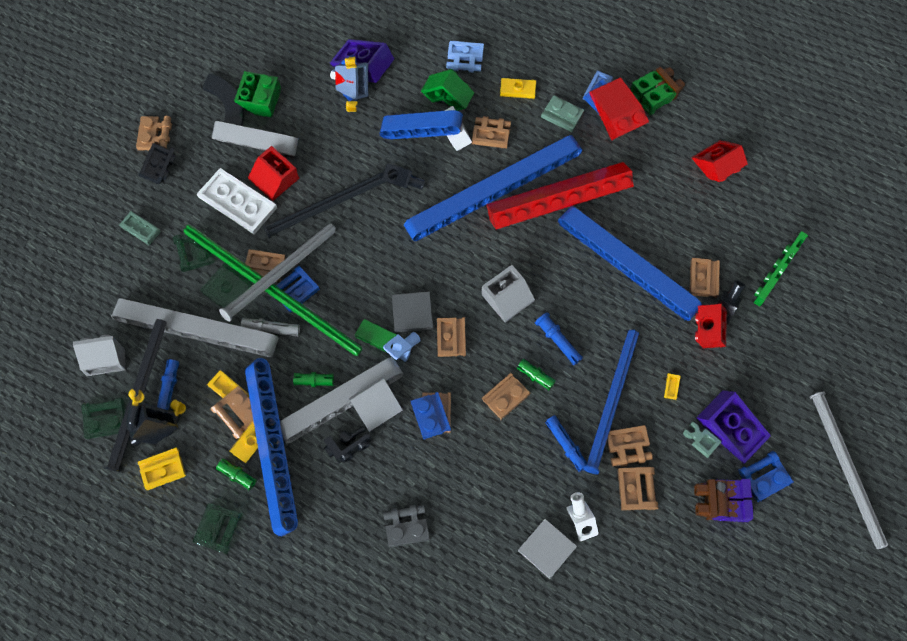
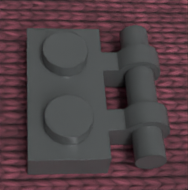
M409 505L410 508H392L391 511L383 512L384 520L393 519L394 524L385 526L389 548L430 540L426 519L418 520L417 514L425 513L424 505ZM411 516L412 521L400 523V517Z

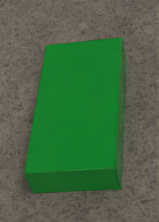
M365 319L355 333L356 338L385 351L383 346L396 336V334Z

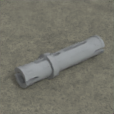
M243 317L241 320V327L262 332L296 337L300 333L299 324L266 321L263 318L258 320Z

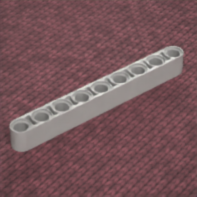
M118 299L111 316L119 322L153 329L156 319H162L167 322L164 331L166 333L267 357H273L279 339L277 336L267 332L126 299Z

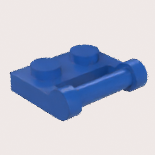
M300 266L294 268V272L276 286L283 290L300 277L301 279L288 288L285 293L302 304L320 289ZM284 305V307L291 313L292 310Z
M771 451L767 454V457L749 467H743L738 470L742 479H750L751 493L757 502L793 483L775 451ZM769 464H772L775 468L755 480L751 478V474Z

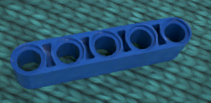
M456 110L384 116L380 136L385 139H405L457 135L461 131L463 114Z

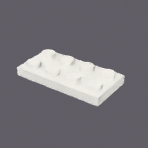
M221 168L197 193L200 199L253 234L260 229L277 209L275 203Z

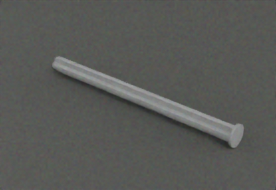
M332 224L325 226L228 306L221 308L219 311L222 317L230 322L235 314L336 232L335 226Z
M825 391L810 396V399L814 401L876 549L885 548L888 546L887 540L824 396L826 393Z

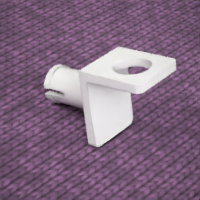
M580 492L572 494L570 497L572 505L567 507V511L575 524L579 541L597 536L596 520L589 506L584 501V495ZM592 526V530L589 533H582L584 527Z

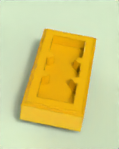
M501 78L500 96L535 99L536 80Z
M221 370L207 384L222 398L239 386ZM241 388L242 391H243V392L248 396V398H249V393H247L243 388Z
M254 421L249 424L229 450V452L244 463H247L258 448Z

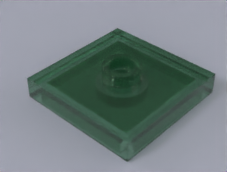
M224 263L200 291L216 304L225 308L254 284Z

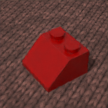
M721 140L692 157V160L709 179L717 182L725 181L728 176L741 171V168L748 165L742 145Z

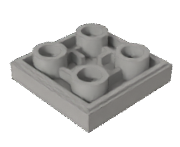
M383 377L349 398L369 432L402 411L401 406Z
M544 519L519 548L518 552L550 579L577 546Z

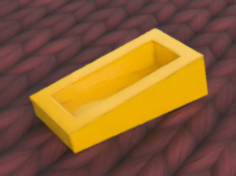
M667 374L664 398L677 399L680 382L679 375Z

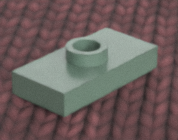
M132 211L119 224L121 228L148 245L161 232L159 228Z

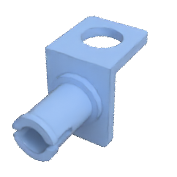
M412 332L405 339L400 335H396L383 346V349L394 359L400 358L406 362L412 347L420 342V337L415 332Z

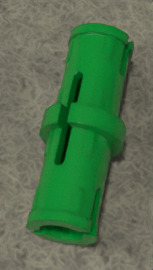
M522 359L517 367L518 370L530 377L531 381H536L547 390H550L556 382L555 379L545 374L540 367L533 366L525 359Z
M311 372V374L294 373V386L311 385V387L315 388L316 386L334 385V374H317L316 372Z
M224 458L222 461L220 460L216 467L218 471L230 477L232 482H237L248 490H251V487L253 488L257 482V479L244 472L243 468L240 466L236 467Z

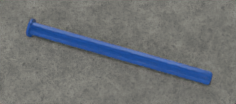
M634 329L629 330L589 459L587 465L583 468L591 474H599L600 472L598 469L639 336V332Z

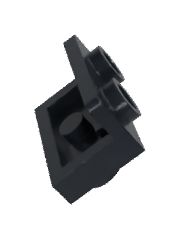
M152 143L138 176L156 184H160L162 179L166 180L169 170L166 168L168 164L172 165L176 155L173 154L175 148L171 147L168 150Z

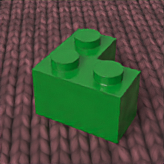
M452 69L430 75L421 90L431 102L444 100L450 107L453 106L456 111L466 109L475 93Z

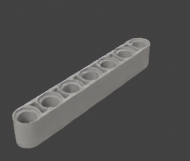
M393 357L385 359L281 420L280 425L284 442L286 444L292 443L351 408L353 405L349 398L379 378L383 377L388 385L400 379L404 373Z

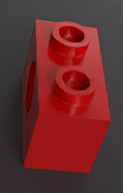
M722 304L698 306V313L695 315L696 323L698 324V331L695 332L696 342L702 348L726 347L727 310ZM714 323V326L707 330L708 325Z

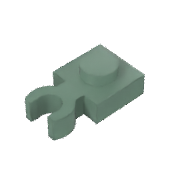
M692 422L689 426L693 428L694 433L685 430L683 434L689 439L693 438L695 441L692 446L708 458L721 441L707 429L701 432L699 426Z

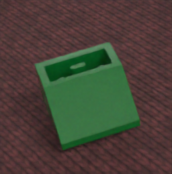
M244 71L234 100L235 103L254 115L272 118L281 92L278 77Z

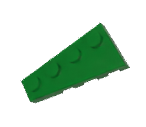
M801 231L792 246L790 244L786 246L782 252L785 255L784 258H778L773 266L776 270L774 273H768L764 279L766 285L764 288L760 286L754 294L757 297L754 304L760 307L807 238L808 235Z

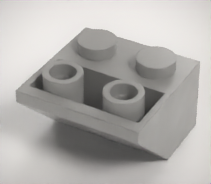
M513 265L482 286V296L505 323L535 301L525 279Z
M101 335L100 338H82L80 341L73 342L80 370L86 376L126 370L125 349L113 336Z

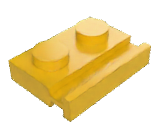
M177 448L138 462L144 487L147 491L186 476Z

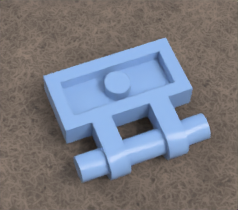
M450 41L448 59H452L454 62H447L446 68L453 69V71L467 70L470 73H474V71L481 72V65L475 64V61L482 62L484 44ZM460 60L469 61V64L459 62Z

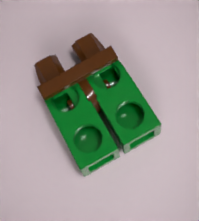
M660 66L656 71H652L632 82L630 90L639 103L641 102L643 109L649 116L654 114L663 105L675 100L685 86L681 79L672 80L674 71L670 67L663 69Z

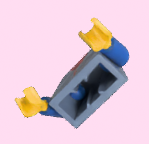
M350 55L342 60L341 64L336 65L335 69L331 71L330 76L336 81V90L341 92L348 100L346 103L347 112H357V99L368 96V63H357L356 57Z

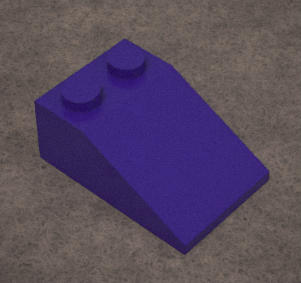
M348 39L330 64L336 67V65L341 64L342 60L350 55H354L357 63H368V82L377 83L393 62L394 57L386 43Z
M722 390L696 417L705 429L717 437L721 444L744 464L771 436L736 392Z

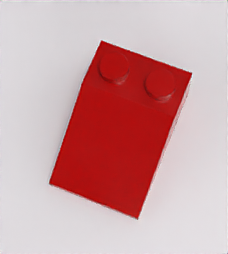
M621 77L589 92L611 140L649 123L642 105Z

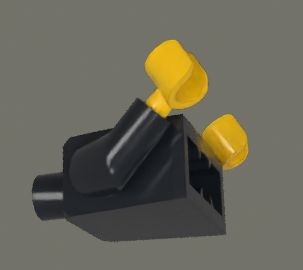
M131 389L129 397L133 402L132 405H129L127 415V430L130 432L129 440L131 444L138 446L141 442L157 444L165 437L172 435L178 428L177 423L180 418L178 416L185 412L186 406L177 400H173L170 404L174 412L143 403L138 406L144 400V394L139 390L138 396L135 397L136 392L134 389Z

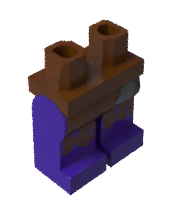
M709 479L705 483H698L694 486L695 496H705V503H697L695 506L696 515L706 517V520L749 522L754 519L752 500H749L752 498L750 479Z

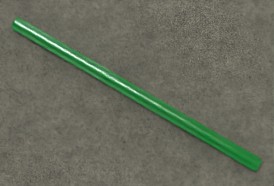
M187 225L184 229V233L254 284L263 277L193 226ZM272 284L265 290V292L353 355L358 356L362 352L360 345L276 285Z

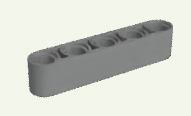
M219 121L214 123L211 138L217 141L265 151L272 146L280 154L295 156L299 140L288 135Z

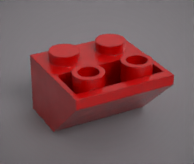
M271 146L257 158L248 179L273 202L299 179L296 167Z

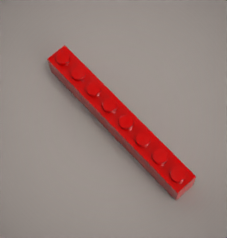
M624 162L486 204L489 220L497 230L634 187L632 170Z

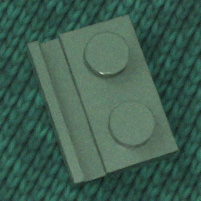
M553 95L545 111L541 114V118L573 132L585 110Z

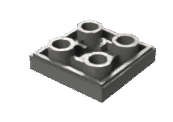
M430 292L392 295L395 333L433 329Z

